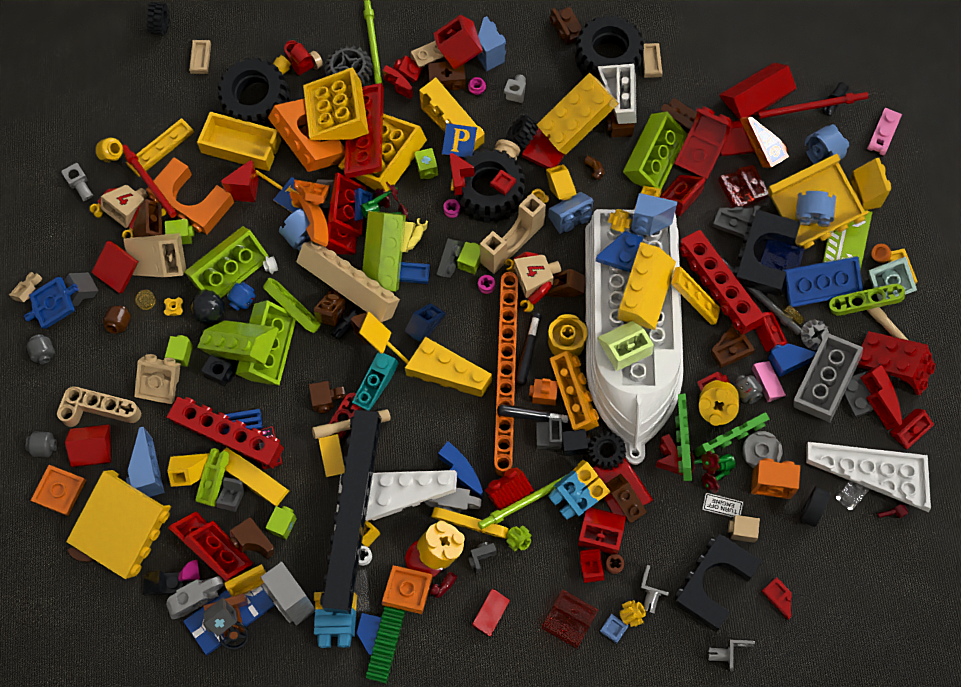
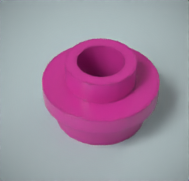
M475 77L469 82L468 89L472 94L480 95L486 90V83L483 79Z

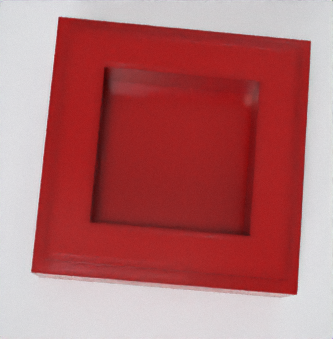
M500 170L490 182V186L506 195L516 183V179Z

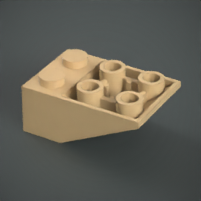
M180 233L124 238L126 252L139 261L132 275L152 277L183 276L186 264Z

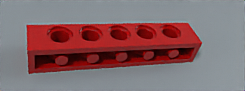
M698 230L681 239L679 246L681 256L688 260L691 269L699 275L701 283L707 286L712 298L721 305L723 313L732 320L733 327L739 330L742 335L759 327L765 316L702 231Z
M177 397L167 415L169 420L272 469L274 468L284 449L279 443V439L271 435L267 438L263 436L262 431L256 428H252V430L245 428L246 424L238 420L232 422L228 420L229 416L221 412L217 415L212 412V408L204 404L201 407L195 405L196 401L189 397H185V399ZM192 412H196L195 417L189 419L190 414ZM213 419V423L206 427L207 421ZM226 427H230L229 432L223 435V430ZM247 435L246 440L240 443L241 436ZM263 442V448L256 450L257 445Z

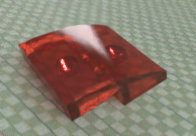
M754 165L738 168L736 172L722 175L718 179L733 208L746 207L769 197L767 188Z
M562 590L543 623L542 629L578 649L598 609Z

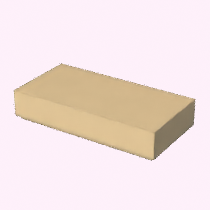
M210 40L192 41L189 68L191 74H208L211 51Z
M659 43L644 44L642 57L644 78L662 77Z

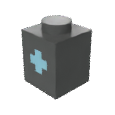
M221 598L203 612L204 627L207 631L213 632L217 637L237 622L236 610L224 598Z

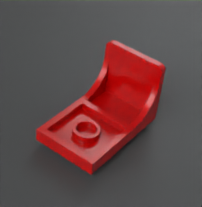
M703 106L702 109L697 107V114L692 128L674 164L708 179L734 125L731 123L730 118L722 114L715 116L713 110Z
M868 331L861 346L863 347V353L857 367L871 370L882 365L888 375L904 380L913 387L916 395H921L928 386L930 374H933L935 370V363L933 362L928 345Z

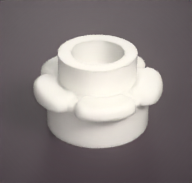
M266 256V261H263L265 271L273 274V272L278 271L274 256L269 258Z

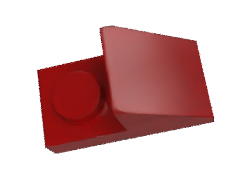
M450 153L455 195H462V187H465L464 177L474 176L475 170L471 164L454 153Z
M665 435L661 438L659 447L664 456L667 455V457L658 460L656 467L683 475V473H679L678 461H682V457L678 458L677 447L670 435Z

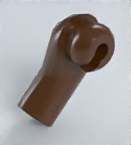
M588 155L584 163L593 168L592 177L600 180L605 173L603 165Z

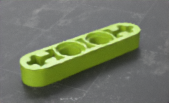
M268 278L263 288L306 330L315 333L321 326V323L317 322L316 318L278 281Z
M891 284L836 296L830 300V311L836 316L896 304L904 300L905 289L900 284ZM894 290H897L899 293L898 297H895L893 294ZM874 294L882 295V299L878 302L873 301L871 297ZM855 298H861L863 303L855 306L852 304V301ZM847 300H849V308H847ZM836 303H839L841 305V309H837V307H835Z

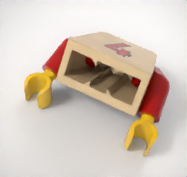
M128 185L107 189L98 200V204L90 206V211L97 218L103 215V211L106 212L123 227H130L129 230H125L122 233L123 238H127L130 234V238H134L133 224L143 200L147 197V193L143 188L134 191Z
M524 252L513 260L507 259L505 261L506 265H511L506 270L516 272L525 298L529 299L528 301H521L520 306L528 304L524 312H531L534 308L533 304L541 300L550 290L551 285H553L554 278L552 274L561 272L559 262L556 261L548 264L545 255Z

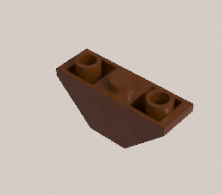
M332 288L314 308L317 322L336 326L342 318L348 299Z

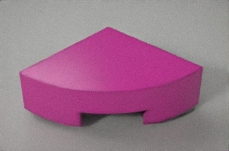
M198 560L190 561L183 567L179 573V581L200 580Z

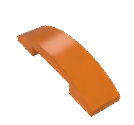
M291 191L289 195L294 205L304 209L310 222L306 230L311 241L326 247L328 245V227L321 208L304 200L300 194Z

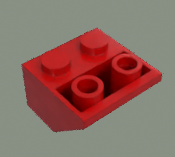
M459 15L433 33L438 49L454 69H457L483 51L474 22L463 15Z
M590 507L585 512L578 546L600 549L601 552L618 554L626 516Z

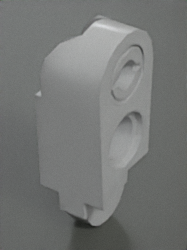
M456 488L455 493L434 500L429 499L424 501V503L430 507H439L461 513V510H466L467 508L480 509L482 500L469 496L470 490Z
M218 576L207 580L197 579L176 590L177 593L171 595L166 603L171 619L181 618L219 597L217 590L224 586L222 578Z

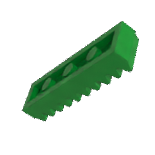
M384 606L366 679L387 684L406 610Z

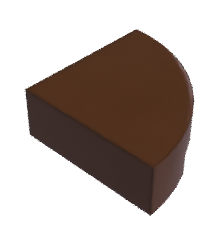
M75 547L67 549L69 554L78 561L86 563L95 561Z

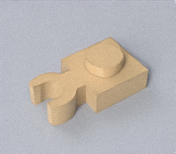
M30 272L24 282L21 281L9 296L15 301L25 302L30 298L29 294L33 293L36 289L34 286L42 280V277L38 273L34 275L33 272Z

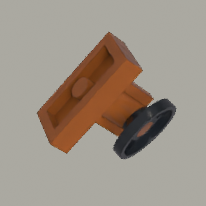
M244 593L225 599L237 612V622L223 632L224 637H227V639L223 641L221 635H219L220 643L227 649H239L248 641V629L243 624L239 610L240 607L249 605L247 596ZM216 602L204 605V611L209 609ZM239 638L245 639L239 645H227L230 641H236Z

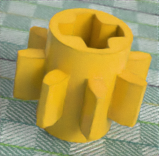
M616 209L615 213H610L607 222L612 223L611 229L624 232L625 228L629 229L631 227L633 219L629 218V212Z
M635 600L622 604L624 609L620 611V617L626 625L630 624L633 627L643 623L642 618L646 616V612L640 602L635 603Z

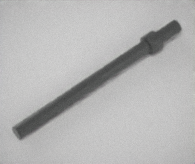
M722 258V260L733 273L735 268L732 267L724 258ZM743 286L775 314L785 327L788 326L797 335L801 334L802 328L793 321V318L788 313L785 314L759 290Z

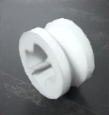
M361 546V551H365V554L368 553V556L363 561L359 559V565L364 566L371 562L372 553L368 547Z

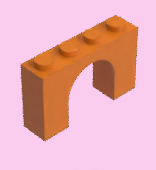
M305 99L274 105L268 119L308 172L341 163L345 157V147L340 140L317 142L310 140L300 132L298 126L308 124Z
M174 157L155 178L154 183L174 208L179 220L188 219L195 231L208 235L234 204L233 197L229 192L216 185L199 204L187 206L179 203L176 200L177 193L192 174L187 165ZM148 187L146 189L149 194L148 198L151 201L160 203Z

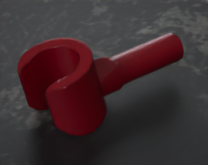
M898 505L894 509L878 513V517L881 518L896 513L900 519L908 514V510L904 505Z

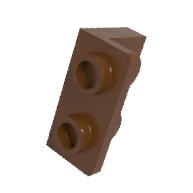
M568 7L558 12L556 8L551 9L550 21L553 26H556L559 38L563 39L566 45L575 42L582 26L572 9Z
M675 98L668 105L664 103L661 108L662 112H668L676 122L691 130L697 114L695 111Z

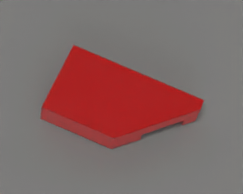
M776 577L761 592L789 620L791 618V591Z

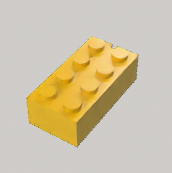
M589 73L537 126L549 138L556 149L566 155L619 103L601 82Z
M210 112L197 144L203 154L240 164H245L252 160L255 168L269 171L275 158L274 154L277 153L280 146L281 137L277 129Z

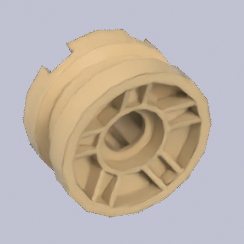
M504 139L496 142L495 149L499 150V153L503 154V152L509 154L510 159L513 157L517 160V156L520 153L519 146Z

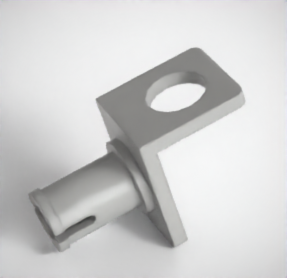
M516 75L515 80L508 79L504 89L507 100L523 103L526 87V78L523 75Z
M78 163L62 170V174L72 189L76 188L83 201L93 197L85 183L88 179ZM71 170H77L79 172V176L74 179H70L69 172Z
M646 565L640 586L641 589H645V592H647L643 607L645 611H648L649 604L651 603L649 612L655 614L658 597L661 594L668 596L669 593L645 586L650 565Z
M730 640V647L728 649L709 647V661H728L730 671H734V646L755 647V641Z

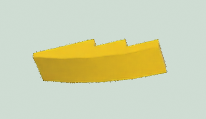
M226 447L223 451L229 452V462L225 466V471L233 478L242 481L244 485L274 506H278L289 490Z

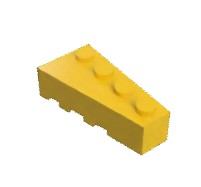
M434 78L419 90L421 109L444 132L446 131L447 123L477 127L474 151L484 144L485 133L483 129L475 124L437 78Z
M427 337L424 338L405 367L406 376L417 377L426 382L431 381L441 384V386L455 388L458 391L478 397H483L492 382L491 373Z

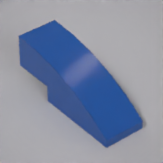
M447 441L438 453L439 459L451 467L450 470L457 472V482L482 499L483 490L475 471L460 451Z

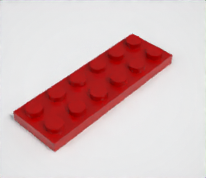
M382 83L362 87L369 134L346 140L344 168L346 178L382 171L384 93Z

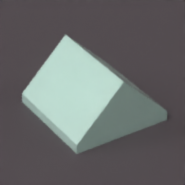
M906 257L868 270L873 288L900 284L905 289V295L917 290ZM894 290L893 294L895 297H898L899 293L897 290ZM876 294L878 300L880 301L882 299V295Z

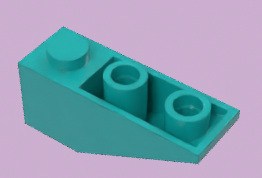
M378 351L352 403L370 411L390 382L399 362L395 358L385 353L381 354Z

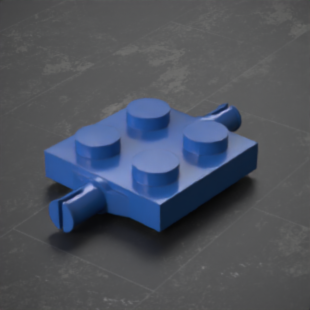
M56 277L29 294L32 302V311L24 315L26 317L25 320L29 322L36 317L41 328L47 329L75 311L70 296L79 290L78 286L73 284L66 288L63 278Z

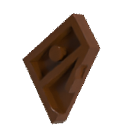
M731 324L729 330L723 334L720 341L712 348L711 355L719 367L722 368L754 354L755 349L745 334L742 335Z

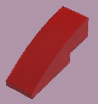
M882 365L877 366L860 378L871 393L866 397L886 429L890 430L902 424L900 406L888 374Z

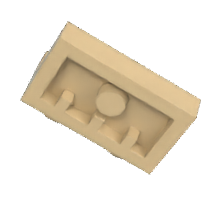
M436 41L411 51L410 56L419 68L444 57L438 49Z

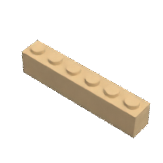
M313 241L303 243L296 261L298 264L364 311L371 312L380 322L393 317L400 299L394 296L391 291L384 289L377 281L371 280L364 272L357 270L348 261L341 259L334 251L328 250L326 247Z

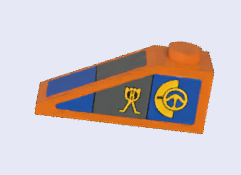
M742 117L740 119L763 168L773 167L789 157L785 144L752 117Z

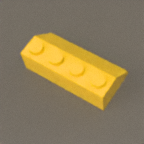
M640 242L619 307L618 320L628 323L633 321L639 326L652 330L656 329L676 261L660 247Z

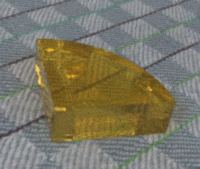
M791 305L785 309V312L797 323L801 324L804 321V317Z

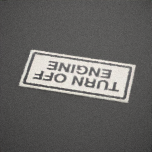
M706 493L702 510L734 517L735 515H741L743 502Z

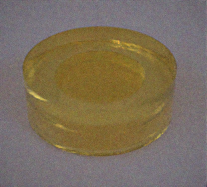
M142 290L136 295L135 301L139 308L147 310L155 305L156 299L151 291Z

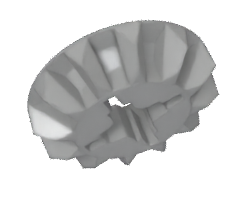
M816 319L806 322L801 329V339L805 346L812 350H818L825 334L829 333L828 326H825L823 321ZM820 331L818 337L811 338L815 332Z

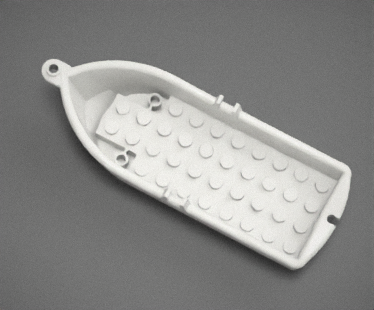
M597 209L592 215V220L585 228L587 382L594 405L609 429L616 433L617 436H620L625 443L626 460L630 464L638 465L645 458V444L665 425L677 404L678 394L681 391L683 381L681 294L671 284L672 274L656 329L652 330L642 327L654 344L652 355L616 371L597 337L628 323L618 320L617 317L630 272L596 262L597 255L624 233L611 229L612 223L607 222L610 213H615L616 210ZM624 210L629 212V218L633 219L635 210ZM674 214L671 225L650 236L643 235L642 242L660 247L676 261L675 267H680L679 236L676 215ZM631 227L629 229L625 228L626 232L636 234L631 232Z

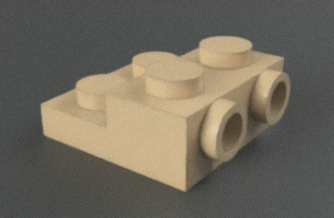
M153 354L143 356L138 360L134 397L173 404L175 401L176 384L179 382L181 363H176V360L173 358L160 360Z

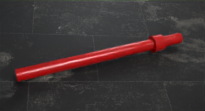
M868 92L847 93L841 97L760 111L758 115L759 119L843 103L848 105L853 104L854 101L868 99L869 96Z
M122 145L127 162L133 165L169 216L174 218L177 215L176 211L142 167L137 155L131 152L127 145Z

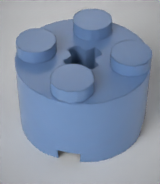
M834 124L821 128L805 139V146L808 145L809 149L806 153L813 164L835 154H838L839 158L842 159L846 156L847 148H849L848 140L842 136Z
M806 191V195H802V192L799 193L795 217L801 222L800 225L814 223L821 227L830 226V222L834 221L836 196L833 195L831 198L827 192Z
M298 209L284 221L286 224L284 228L280 226L279 233L294 249L300 251L303 243L311 239L306 230L310 222L305 212Z

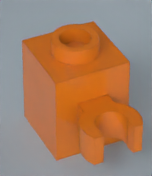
M545 378L543 380L535 379L534 385H530L529 396L533 397L532 403L555 406L557 381Z

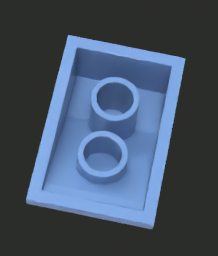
M140 427L128 467L129 477L126 478V481L132 487L151 497L165 492L153 438L144 427Z

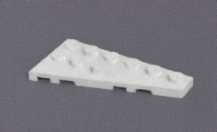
M814 442L807 443L806 463L924 511H930L928 455Z
M455 470L373 473L366 521L371 519L374 521L400 512L403 508L420 505V502L429 499L434 500L455 493L457 472ZM341 483L339 484V493L342 491Z

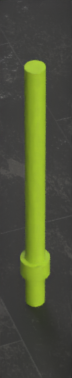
M363 0L365 8L363 14L367 23L375 84L382 83L373 22L374 11L371 8V1Z
M562 478L500 511L492 512L489 517L478 522L479 528L482 530L493 523L498 524L504 520V517L551 493L555 489L553 485Z

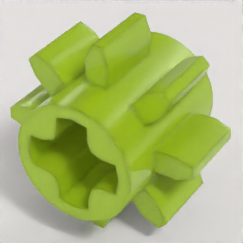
M523 525L520 529L515 526L508 531L506 542L514 551L518 548L525 550L531 544L530 537L532 535Z

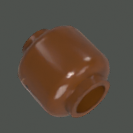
M121 305L111 306L103 317L104 328L112 334L123 333L131 321L128 309Z

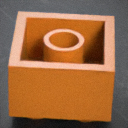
M769 458L759 460L752 473L751 494L791 499L799 489L800 465H795L791 461L774 462L773 459Z

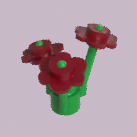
M386 182L389 191L385 192L383 189H376L375 199L360 205L364 217L368 218V211H380L378 202L381 206L388 208L390 194L398 201L396 197L399 194L398 188ZM399 203L398 212H394V214L406 215L407 219V209L404 208L402 203Z
M690 451L691 474L695 469L694 464L703 463V469L707 470L702 476L703 485L707 490H711L714 494L717 493L720 488L717 481L724 476L730 475V470L736 466L734 457L731 454L718 456L713 454L712 451H707L706 454L701 456V459H694V455ZM716 470L721 471V473L716 477H714L713 475L710 476V474H714Z

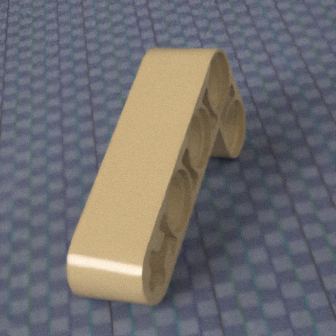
M70 387L65 391L57 411L58 418L68 427L76 426L79 423L83 411L128 423H135L141 418V410L133 401L79 387ZM79 395L77 400L72 401L74 396ZM93 400H97L95 405L90 406ZM116 404L113 410H108L111 405ZM68 413H72L70 418L65 419Z

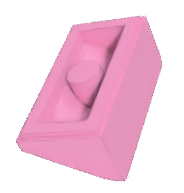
M770 361L753 365L752 371L763 388L762 392L767 402L786 396Z

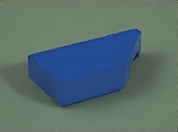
M361 188L355 190V221H359L364 217L360 205L373 200V193Z
M362 613L357 635L369 656H371L381 617Z

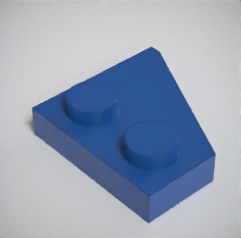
M625 231L597 255L596 262L631 273L643 237Z

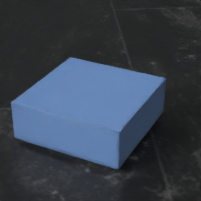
M611 614L600 632L617 644L628 628V625Z

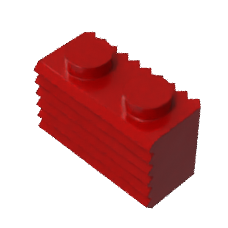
M517 467L507 470L504 473L505 476L499 480H493L489 483L488 488L485 489L490 501L499 511L533 492V488L525 474Z

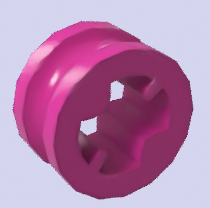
M454 199L447 200L444 203V214L449 218H455L459 215L460 205L458 201ZM449 206L455 207V211L449 210Z
M490 275L481 276L478 281L479 290L484 294L492 293L495 289L494 278ZM485 281H487L489 284L488 288H486V286L484 285Z

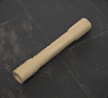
M880 307L867 310L892 337L908 340Z
M388 409L378 411L382 418L381 423L390 421ZM351 419L313 427L312 434L314 439L352 429L350 428Z

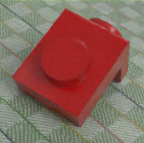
M405 55L395 61L393 68L414 83L417 81L423 66L419 68L414 60Z
M600 549L580 551V566L584 583L603 581L604 572Z

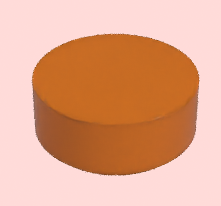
M877 244L871 251V256L877 263L887 262L892 255L891 249L886 244Z

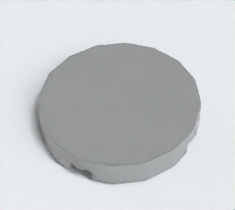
M757 431L748 436L744 441L742 455L746 463L755 468L759 460L764 458L779 462L782 456V445L773 434L766 431Z

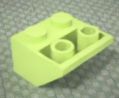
M633 321L597 337L616 371L652 355L654 344L644 328Z

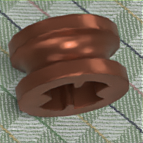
M617 554L609 556L606 561L607 571L611 574L620 573L625 564L623 558ZM613 560L615 562L618 560L620 568H611L612 562L610 561Z

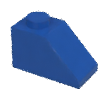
M788 343L784 346L780 344L772 348L768 359L778 376L782 377L811 363L816 353Z

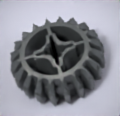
M346 44L344 49L339 46V51L333 50V55L328 54V60L325 62L326 77L353 67L361 80L362 86L365 85V81L369 82L373 66L371 58L367 55L366 51L362 52L361 47L356 49L353 45L352 48H349Z

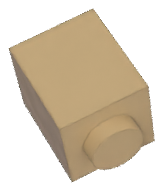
M735 515L732 521L729 520L728 533H731L730 539L755 543L758 539L760 518Z

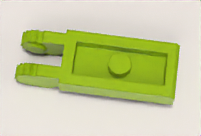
M216 448L211 449L202 473L196 502L216 506L225 466L229 462V452L222 451L220 453Z

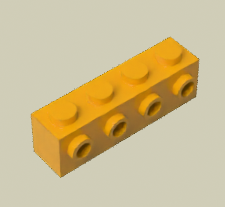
M568 351L549 358L573 430L585 429V431L598 427L597 420L599 416L597 411L593 409L591 403L593 398L591 393L587 391L585 385L587 380L580 371L579 366H581L579 358Z

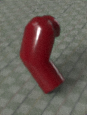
M448 572L440 586L437 584L431 586L430 593L435 598L442 597L451 588L457 576L452 572Z

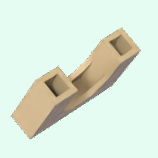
M531 193L519 205L518 218L504 237L501 238L492 231L480 243V263L495 274L505 264V261L510 259L544 225L546 204Z

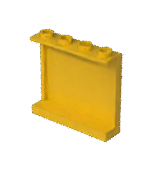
M838 154L769 186L767 190L780 216L799 221L795 217L799 193L802 192V195H806V191L827 192L831 198L833 195L836 196L834 221L830 222L828 227H821L814 223L800 225L795 240L798 249L802 247L807 249L815 244L814 241L818 239L824 241L832 236V232L838 231L840 233L848 229V225L853 222L855 225L866 220L865 216L869 213L868 210L864 211L839 164L841 159Z
M113 470L103 471L66 542L119 576L127 579L136 576L140 572L141 563L149 555L152 542L158 538L160 534L159 529L162 523H165L168 519L171 506L161 505L119 479L117 472Z

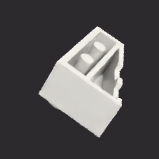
M634 64L598 66L603 86L619 103L613 109L618 124L636 123V73Z

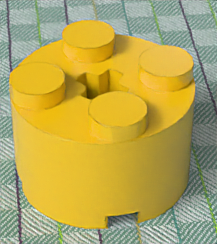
M560 315L549 326L548 345L551 352L555 356L565 351L576 356L581 354L587 339L586 325L575 315Z
M720 380L706 384L702 389L699 399V411L702 417L714 426L727 424L736 417L739 410V394L737 389L731 383Z
M438 521L433 524L420 537L417 543V550L419 549L421 561L432 569L449 567L463 551L464 535L445 521Z

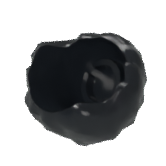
M207 289L199 291L191 301L192 316L200 323L206 325L219 322L224 314V302L214 291Z

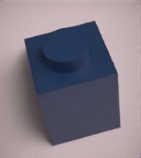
M430 303L413 313L405 332L412 339L420 342L432 333L446 313Z

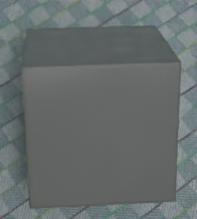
M89 272L69 273L64 280L66 288L73 284H76L79 288L78 291L70 296L73 306H79L83 299L94 298L99 291Z
M549 418V422H536L537 449H561L562 418Z

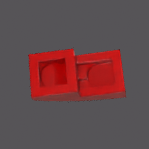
M386 65L383 69L384 80L395 85L396 93L412 99L413 91L410 83L399 72Z

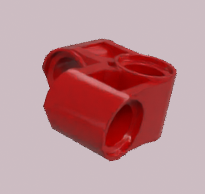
M290 40L285 44L284 52L286 59L291 63L293 70L298 76L314 67L311 55L301 43Z

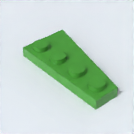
M678 394L679 415L675 416L676 427H680V430H676L677 442H681V445L677 446L678 458L682 457V461H678L679 473H683L684 481H692L686 394Z
M765 412L728 431L724 435H720L702 444L694 452L697 457L706 454L707 451L715 453L714 448L720 446L723 449L732 444L731 439L737 437L740 440L749 435L747 431L753 428L757 431L765 427L764 422L769 420V417Z

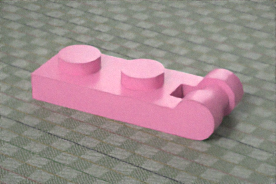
M887 108L884 109L867 150H875L880 152V155L885 156L902 114Z

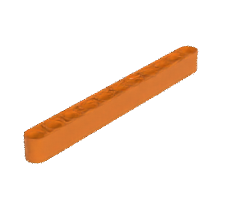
M506 272L501 277L494 469L499 476H505L504 473L512 468L514 418L499 416L497 413V408L500 404L514 406L518 277L513 272ZM508 281H511V282H513L514 284L509 286V285H506L505 283L508 282ZM512 299L513 302L506 303L504 300ZM511 316L513 319L507 321L504 317ZM511 334L512 337L507 339L504 338L503 335ZM508 351L512 355L506 357L502 353ZM508 369L511 373L504 375L502 371ZM506 387L509 388L511 391L509 393H503L501 392V389ZM503 424H506L510 428L506 431H503L499 427ZM506 443L509 445V448L503 450L499 448V445ZM506 462L509 466L501 469L498 464Z

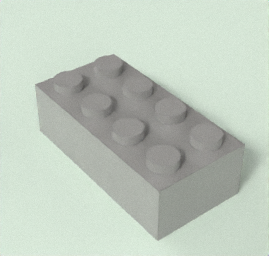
M826 333L794 398V408L831 423L862 357L863 347Z
M280 562L261 576L264 581L261 586L289 623L293 621L297 626L315 612L314 606L283 562Z

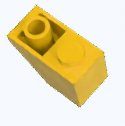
M564 165L546 169L550 190L559 200H568L572 196L577 195L569 171Z
M209 453L170 457L167 471L171 487L192 485L200 480Z

